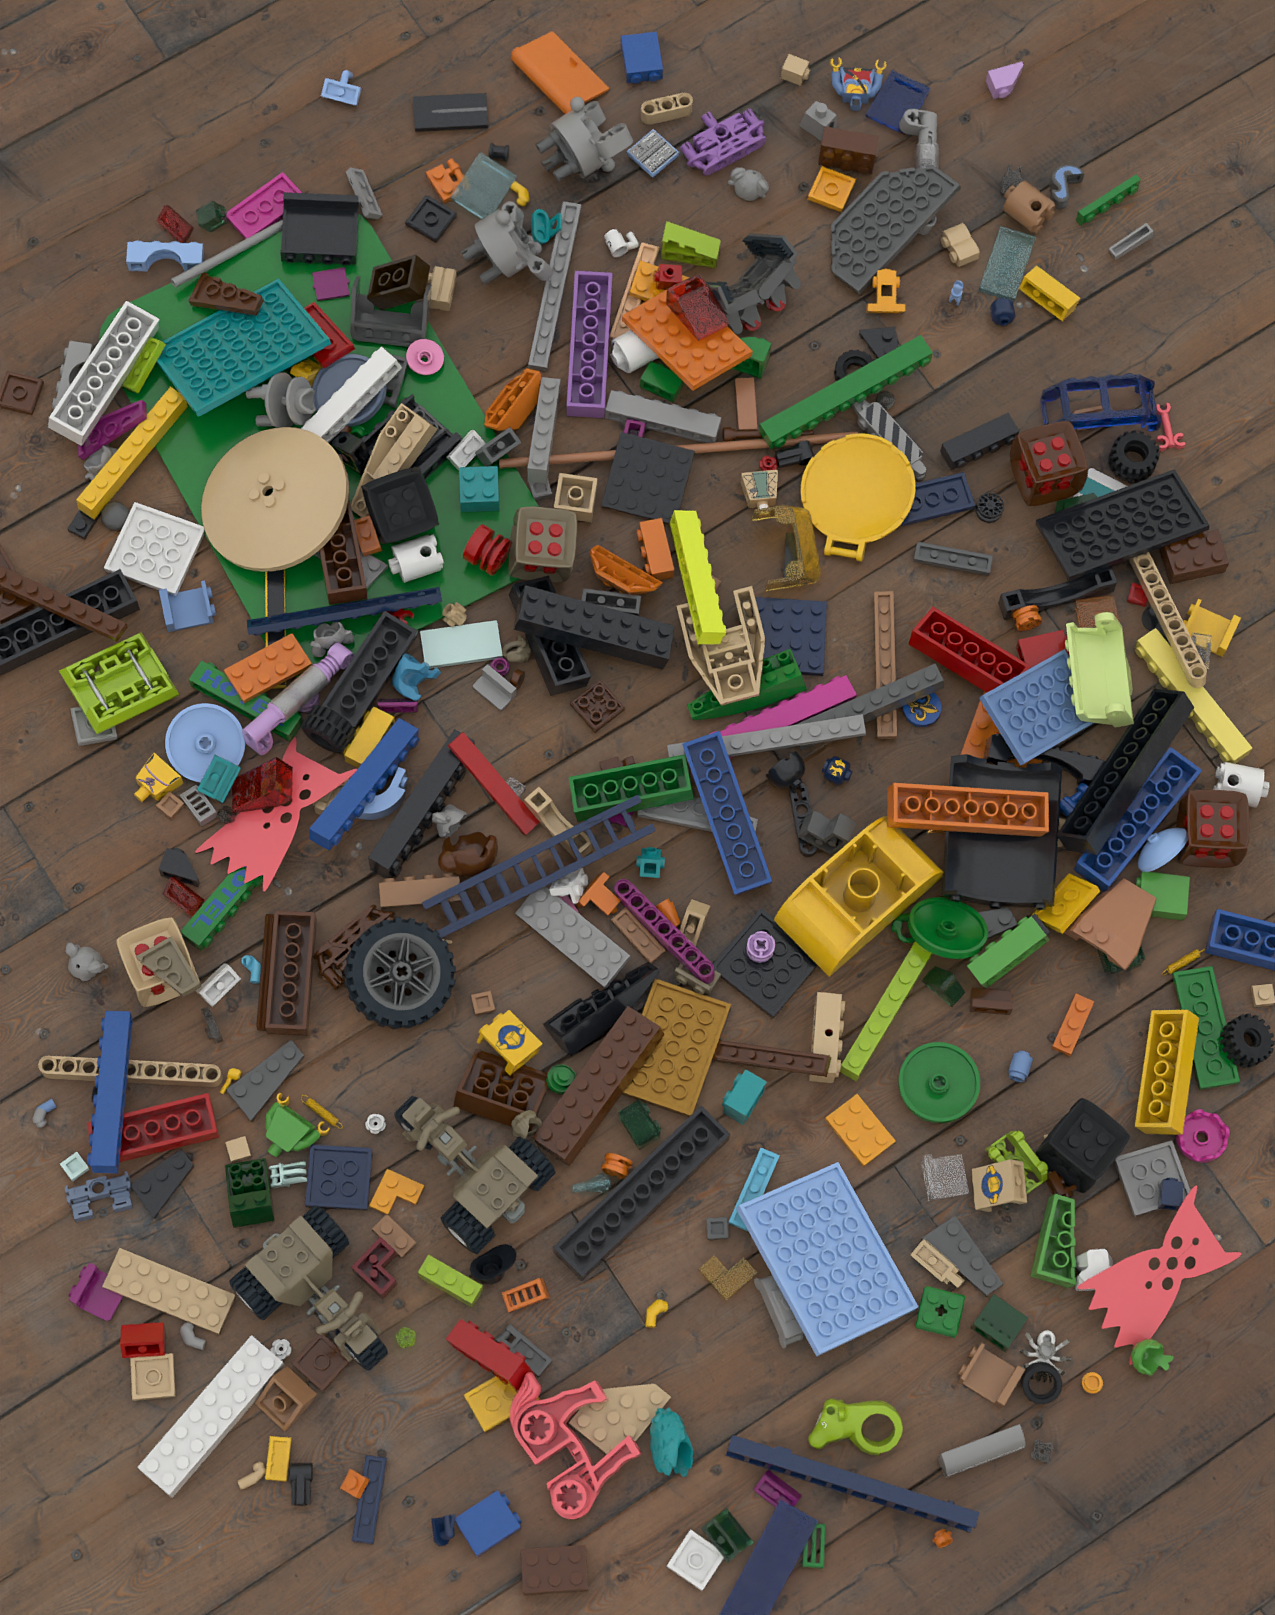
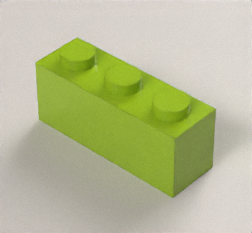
M430 1255L427 1256L418 1271L419 1278L471 1308L474 1307L483 1291V1285Z

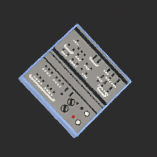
M653 129L627 151V155L653 178L679 156V152Z

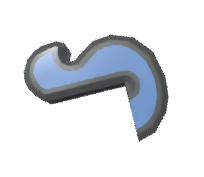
M1063 165L1053 171L1049 184L1052 190L1050 199L1055 203L1056 209H1063L1068 205L1067 200L1070 198L1068 184L1081 183L1083 181L1084 172L1078 166Z

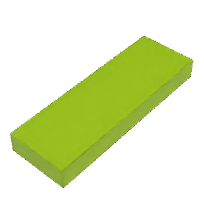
M149 337L122 386L130 391L139 393L166 344Z

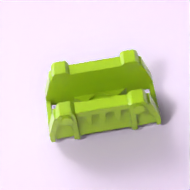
M1010 1131L987 1147L985 1151L988 1152V1156L994 1163L1010 1159L1024 1163L1027 1195L1047 1180L1048 1166L1045 1162L1038 1159L1024 1140L1025 1137L1021 1131ZM1007 1138L1014 1146V1154L1005 1149L1006 1143L1004 1139ZM1026 1171L1033 1172L1040 1182L1036 1183L1034 1180L1028 1179Z

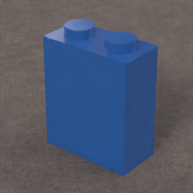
M657 32L621 36L620 46L626 82L639 83L663 79V66Z
M498 1490L455 1518L457 1526L477 1558L521 1530L519 1524L522 1521L516 1511L513 1513L510 1511L508 1505L511 1503L504 1493L500 1495Z

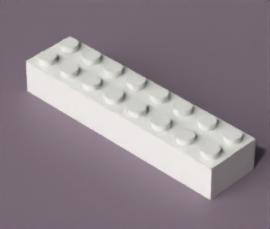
M126 301L50 415L48 428L82 446L126 380L149 337L153 338L158 331L160 319Z
M251 1335L137 1468L173 1498L258 1399L271 1378L285 1367L284 1363Z

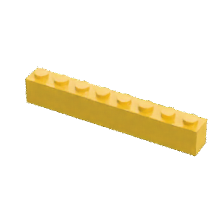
M172 387L166 391L147 414V419L135 428L76 499L80 511L95 519L185 411L187 402L178 391Z

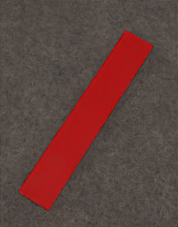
M464 732L460 733L447 745L524 836L540 823Z

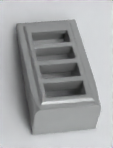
M194 785L180 794V797L202 827L218 817V814L205 795L197 791L198 786ZM196 791L197 795L189 800L186 798ZM201 798V800L195 803L194 805L191 804L196 799ZM201 804H205V806L201 807L197 811L195 810V808H197ZM206 809L209 810L208 812H206V813L203 814L202 816L199 815L201 812L205 811Z

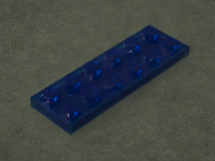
M780 1500L719 1615H769L813 1533L818 1520Z

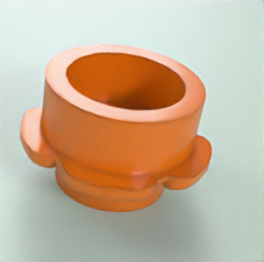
M941 1529L934 1534L935 1537L932 1541L938 1548H943L953 1542L952 1532H946L945 1529Z

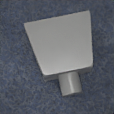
M815 101L805 112L799 126L822 141L825 126L838 129L837 115L829 110L826 104Z

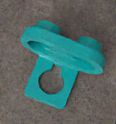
M537 209L532 213V238L541 245L548 242L550 238L562 230L561 213L556 214L550 220L548 214L542 209ZM557 220V227L555 229H552Z

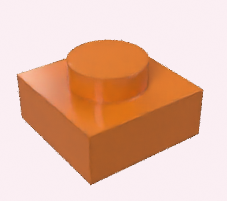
M350 1469L340 1488L360 1499L370 1479Z

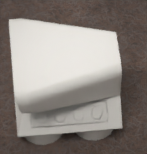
M1089 1250L1075 1257V1270L1080 1272L1076 1277V1290H1095L1078 1289L1077 1287L1113 1265L1112 1258L1107 1250Z

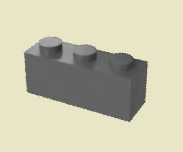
M583 588L581 601L639 616L641 596Z

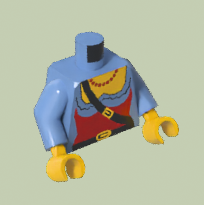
M838 57V65L835 66L833 58H831L833 88L839 96H842L844 103H850L851 110H860L861 104H867L869 98L874 97L880 90L884 75L882 71L886 68V62L883 68H879L877 66L879 60H877L875 63L877 72H875V69L840 67L842 64L840 57Z

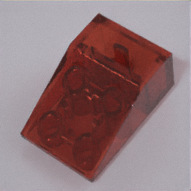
M699 274L667 289L666 305L698 341L730 325L710 286Z
M274 757L236 777L232 785V812L238 813L274 808L292 800L293 767L278 757Z

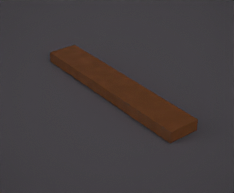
M723 1040L718 1041L712 1058L718 1062L827 1077L831 1062L829 1055Z

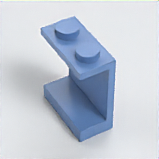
M205 580L201 581L202 588L178 592L177 596L168 594L166 588L159 590L168 632L214 623L213 616H216L214 604L210 605L209 601L213 596L211 587H206Z

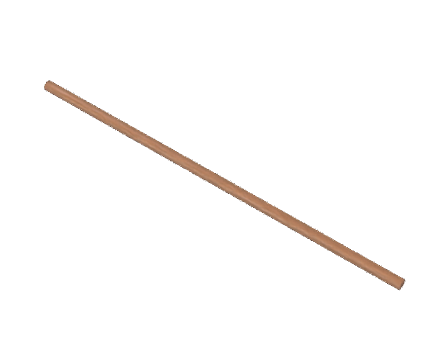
M858 431L799 436L796 439L791 438L787 440L781 447L794 446L801 441H810L811 445L825 444L832 440L835 441L846 437L845 435L858 434ZM764 439L675 445L694 450L695 454L769 448ZM616 450L551 455L550 465L613 460ZM529 457L499 459V468L527 467Z

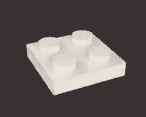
M690 1530L666 1567L703 1591L726 1554Z

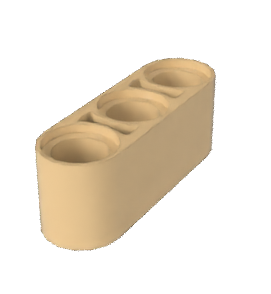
M680 93L646 101L641 106V121L644 124L652 125L689 116L692 112L693 98L688 93Z

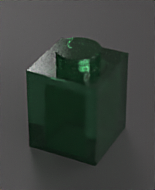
M214 201L196 210L199 227L209 232H213L228 223L225 207Z

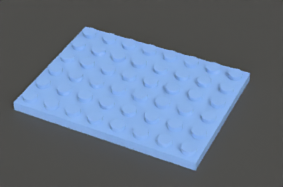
M839 1162L745 1202L736 1208L816 1356L826 1353L919 1308Z

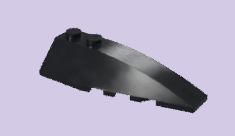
M647 962L626 973V978L613 980L609 984L610 986L599 992L598 989L592 991V996L583 1001L581 998L577 999L543 1023V1025L560 1048L572 1056L580 1052L590 1042L595 1041L616 1023L627 1006L631 1008L660 971L656 966Z

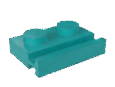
M215 754L197 787V791L223 803L241 767Z

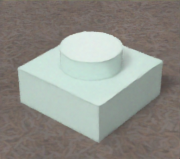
M75 1152L60 1163L72 1182L90 1170L78 1152Z

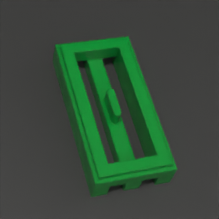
M804 1523L802 1567L824 1568L826 1524ZM808 1528H812L811 1562H807ZM817 1528L821 1529L819 1563H815Z

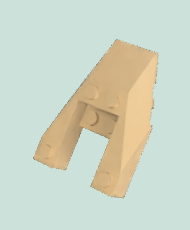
M752 586L733 591L741 625L726 629V635L722 638L720 644H697L688 603L677 606L689 659L720 705L759 696L765 635Z

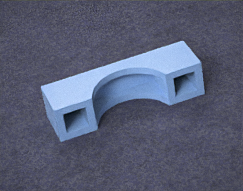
M134 241L127 244L126 263L129 271H148L149 267L157 260L173 259L181 264L185 272L204 262L205 252L203 243L198 242L180 243L174 241L162 243L160 241Z

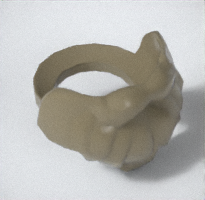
M518 635L517 641L509 642L502 648V655L510 662L527 663L530 659L531 648L528 641L521 635ZM519 647L516 651L508 652L507 654L510 648Z
M525 1111L517 1115L511 1122L512 1134L516 1138L526 1139L527 1135L537 1132L542 1125V1121L536 1117L534 1111ZM529 1124H538L534 1130L528 1132Z

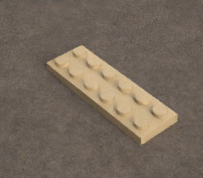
M119 1248L102 1286L107 1290L183 1321L190 1322L218 1335L236 1297L235 1294Z

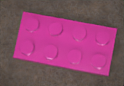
M282 172L226 212L225 218L244 239H247L283 218L284 192H302Z

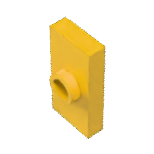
M270 1436L265 1480L287 1482L291 1438Z

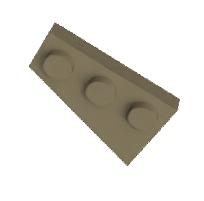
M172 936L136 956L139 962L182 997L201 987Z

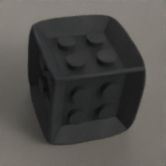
M413 467L400 470L361 486L367 510L382 544L403 540L439 525L436 508L420 468Z
M1081 1098L1070 1108L1069 1113L1056 1124L1041 1143L1035 1155L1040 1161L1047 1164L1049 1171H1056L1057 1175L1063 1178L1065 1184L1069 1187L1076 1185V1191L1085 1193L1118 1157L1128 1143L1130 1135L1105 1111L1091 1101Z

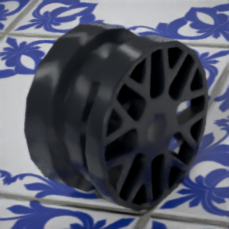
M991 492L980 496L976 506L977 517L986 523H993L999 520L1004 508L1003 499L996 493Z

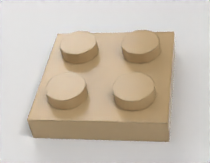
M173 1353L165 1354V1356L131 1358L133 1401L176 1397Z

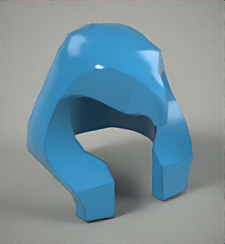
M404 653L397 664L391 683L403 697L417 701L422 695H419L416 686L424 680L437 679L441 672L438 668H435L433 671L429 670L431 667L428 663L423 662L421 664L410 654Z

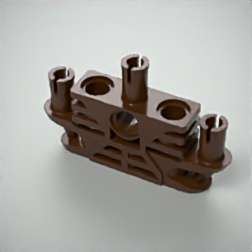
M371 905L328 940L313 956L315 960L318 959L319 978L324 977L335 990L339 989L338 985L342 986L345 981L342 980L333 968L340 969L341 974L345 976L346 958L356 940L369 927L386 919L393 920L395 912L378 910L376 905ZM374 914V915L378 916L379 918H377L376 920H373V919L371 918V916ZM326 955L330 958L327 962L323 958ZM377 967L376 972L383 974L384 970L382 967Z

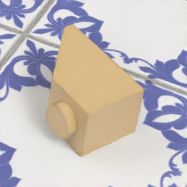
M692 899L686 909L680 932L696 947L710 906Z

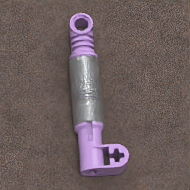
M335 643L329 649L324 659L318 664L314 663L272 699L267 704V709L242 730L245 743L259 755L268 753L273 745L270 731L279 723L287 721L328 685L330 678L340 669H346L355 656L354 653L341 643Z

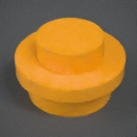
M1089 1372L1084 1375L1082 1387L1086 1392L1094 1394L1101 1390L1103 1380L1099 1374Z

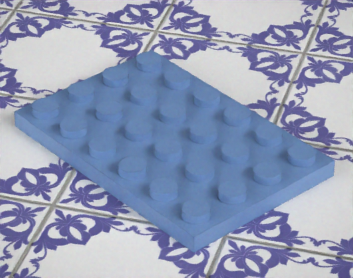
M1065 649L979 698L1020 766L1093 724V722L1081 721L1076 715V709L1071 700V695L1074 694V691L1069 682V676H1072V673L1067 664V658L1070 657Z

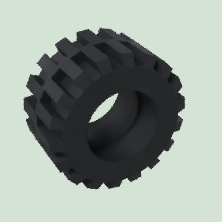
M1132 430L1130 434L1128 431L1124 432L1123 436L1120 435L1115 440L1109 455V464H1111V471H1115L1114 475L1121 477L1120 480L1124 481L1126 479L1128 483L1133 481L1138 483L1141 482V479L1144 481L1153 474L1160 453H1158L1159 446H1155L1157 442L1155 439L1151 440L1149 434L1145 436L1142 431L1136 433V430ZM1136 452L1142 456L1144 461H1130L1124 453Z
M315 705L301 725L303 732L308 738L320 747L334 753H343L356 733L347 719L334 710L320 705Z

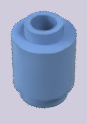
M1020 1050L1018 1053L1013 1054L1008 1070L1010 1079L1024 1082L1025 1078H1028L1033 1061L1030 1053Z

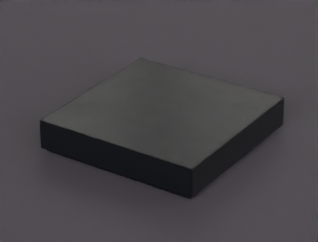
M425 195L405 224L437 243L457 217V212Z

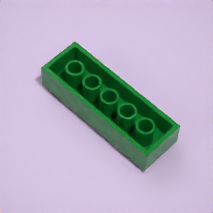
M685 754L569 777L573 809L577 822L586 821L636 795L639 796L641 803L627 809L626 812L694 800L689 766Z

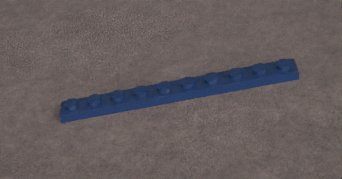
M440 587L251 619L247 620L248 634L259 636L265 632H281L287 628L299 629L310 624L320 625L323 622H338L345 618L356 619L362 615H378L384 611L396 612L402 608L414 609L425 604L435 605L438 602H442Z

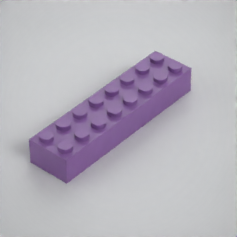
M575 271L567 416L605 418L612 273Z

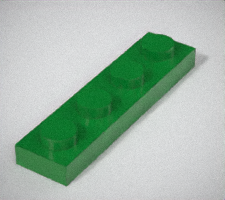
M1136 174L1078 211L1076 222L1080 226L1085 222L1090 223L1099 213H1105L1113 204L1121 203L1124 197L1129 194H1135L1139 189L1141 179Z

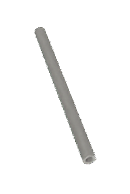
M283 220L172 278L171 283L176 288L282 231Z

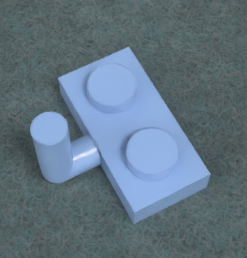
M344 70L340 82L325 78L321 96L357 106L362 88L347 84L348 79L353 77V73Z

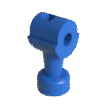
M1081 783L1076 787L1077 792L1071 797L1066 796L1060 801V811L1067 818L1087 790L1088 786Z

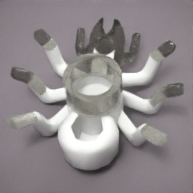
M1045 1330L1039 1334L1036 1345L1028 1332L1025 1334L1029 1344L1036 1350V1353L1027 1352L1023 1349L1020 1350V1353L1030 1357H1038V1359L1022 1365L1023 1369L1035 1362H1047L1053 1365L1049 1359L1058 1362L1071 1361L1070 1357L1054 1356L1057 1350L1070 1343L1069 1339L1055 1347L1054 1333ZM1056 1368L1062 1376H1065L1066 1373L1063 1370ZM1046 1371L1036 1372V1380L1038 1382L1043 1377V1383H1045L1048 1375L1049 1383H1051L1052 1376Z

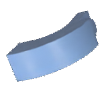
M398 767L390 787L384 793L375 796L371 803H367L362 815L356 818L375 820L386 817L397 810L406 798V791L402 789L406 787L408 782L406 770Z

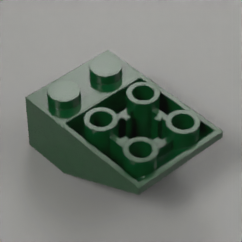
M266 1158L225 1165L229 1211L233 1228L275 1221Z

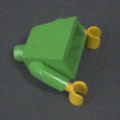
M282 1093L277 1095V1102L271 1106L265 1118L266 1137L273 1142L268 1152L275 1157H278L283 1149L286 1152H292L310 1147L321 1136H326L330 1130V1127L326 1131L320 1129L325 1122H320L317 1130H314L316 1126L288 1107L289 1096L285 1101H280L283 1096Z

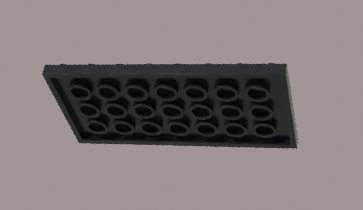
M1175 469L1036 520L1037 528L1069 581L1209 530L1210 527Z

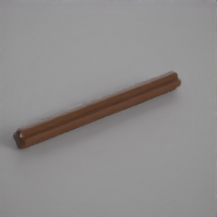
M266 914L256 1025L259 1031H266L265 1022L274 914Z

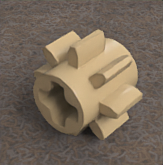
M457 602L454 605L448 604L443 610V616H445L443 621L451 627L462 625L467 617L464 613L466 609Z

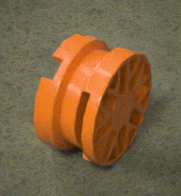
M1026 606L1012 614V618L1016 620L1015 626L1018 631L1031 630L1042 623V618L1038 615L1039 609L1037 606Z
M606 1153L604 1157L606 1161L602 1164L601 1171L610 1176L614 1175L618 1176L619 1179H625L629 1175L628 1170L632 1168L633 1162L623 1156Z

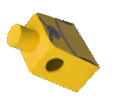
M153 753L136 776V781L140 788L134 793V796L140 802H143L149 795L156 801H160L169 791L172 792L183 784L182 778L157 754Z

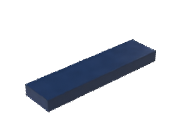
M370 1455L365 1457L363 1476L370 1480L361 1498L358 1500L352 1542L374 1544L387 1458Z

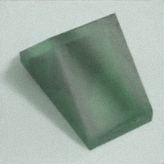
M937 966L922 979L924 984L951 1007L965 994L964 989L953 973Z

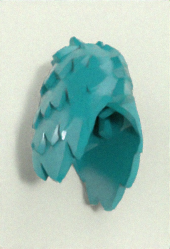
M669 1407L667 1409L657 1408L650 1427V1450L654 1465L660 1473L664 1472V1474L670 1475L673 1467L676 1474L680 1473L682 1477H686L693 1465V1448L685 1430L684 1422Z

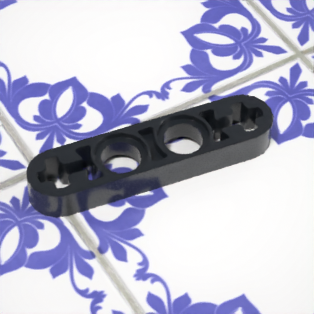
M801 783L794 789L792 786L790 787L789 796L800 853L805 857H812L816 854L817 847L813 846L811 851H808L807 848H804L806 841L798 837L799 828L803 824L804 818L812 812L808 789L804 783ZM796 788H799L800 791H803L801 792L800 801H798L797 793H793L795 792ZM804 806L807 808V813L800 815L797 813L796 808Z

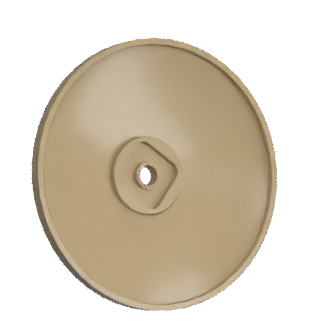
M291 427L273 428L247 437L222 457L213 469L205 486L201 507L203 526L208 539L214 548L229 562L252 571H277L305 561L317 553L331 539L344 517L349 497V481L345 466L340 456L327 441L304 429ZM273 489L271 495L265 496L267 490Z

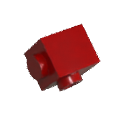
M660 264L653 275L656 289L667 290L677 283H682V265Z

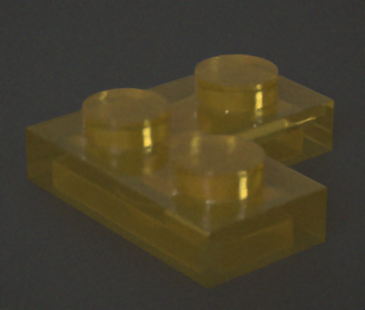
M715 1255L699 1268L700 1273L725 1301L757 1275V1271L744 1257L729 1270L724 1267Z

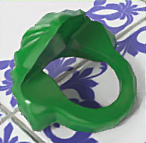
M903 913L893 921L891 931L896 932L898 939L903 943L915 942L913 937L905 938L901 934L902 922H908L910 913Z

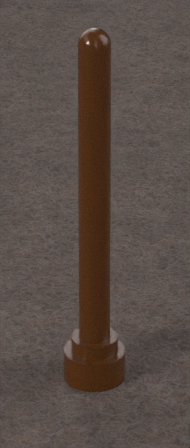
M723 427V442L732 441L735 438H763L759 430L735 431L731 427ZM807 429L800 436L814 435V431Z

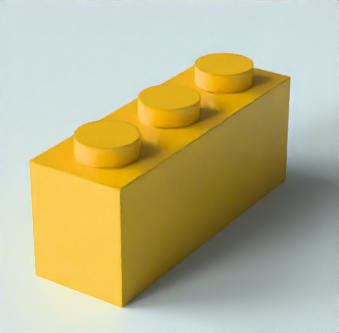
M1037 265L1024 276L1019 286V290L1061 321L1065 320L1075 310L1080 300V297Z
M373 707L371 712L368 711L365 714L363 725L361 728L358 727L356 729V733L353 736L354 740L351 744L347 745L343 752L345 762L356 768L361 766L395 723L393 716L376 707Z

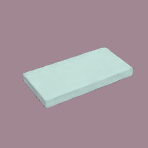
M497 620L420 631L424 662L428 663L431 668L503 658Z

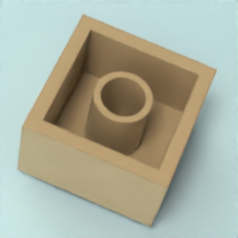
M559 473L554 509L576 513L577 521L592 523L598 478Z

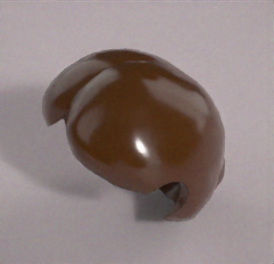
M474 832L469 835L459 836L458 842L452 845L448 836L443 842L442 853L438 857V865L444 872L455 873L463 877H474L490 869L494 864L498 854L497 839L493 835L486 837L482 832Z

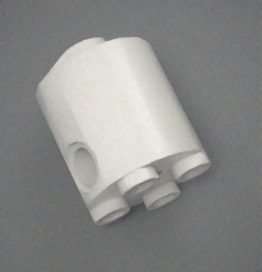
M632 330L611 341L613 349L611 353L612 361L618 368L627 373H631L650 363V361L659 358Z
M428 534L392 546L394 558L388 560L392 574L399 573L402 581L405 583L441 571L444 562L441 553L436 552L437 542L434 534ZM422 554H428L429 556L423 557Z
M1223 762V764H1220V767H1217L1215 778H1218V783L1216 786L1214 785L1213 790L1244 793L1247 795L1248 804L1251 807L1258 806L1260 797H1267L1269 782L1264 781V769ZM1228 780L1233 783V786L1228 783Z

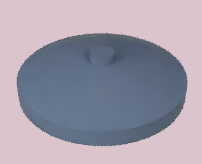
M347 354L318 372L312 385V389L315 391L314 406L317 412L369 358L357 354ZM386 385L346 426L352 427L363 424L379 411L386 396Z

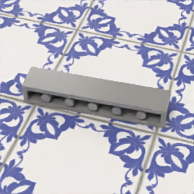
M541 378L528 462V482L547 484L560 400V379Z
M611 390L605 409V419L625 424L627 419L638 420L645 423V429L702 443L716 442L721 425V417H718L716 414H706L696 409H685L676 404L669 405L660 400L645 399L640 395L632 396L623 391Z

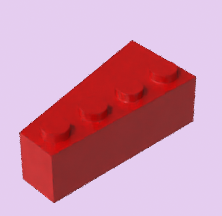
M460 1319L446 1338L447 1342L454 1349L473 1362L477 1360L476 1363L488 1373L493 1371V1375L505 1385L509 1383L515 1392H518L526 1373L531 1372L536 1376L525 1362L526 1358L517 1351L515 1354L509 1351L511 1348L502 1341L499 1343L495 1342V1338L487 1331L480 1332L478 1330L479 1327L471 1321L466 1323Z

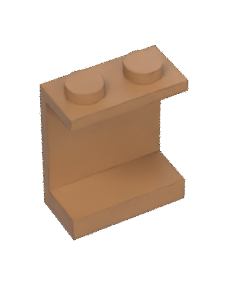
M981 1343L979 1347L974 1346L968 1357L971 1358V1361L968 1365L963 1364L958 1373L961 1376L958 1382L1002 1409L1025 1369L1020 1366L1013 1367L984 1349L985 1344Z

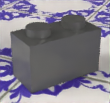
M509 427L479 448L475 454L483 465L487 467L517 447L521 441L511 427Z

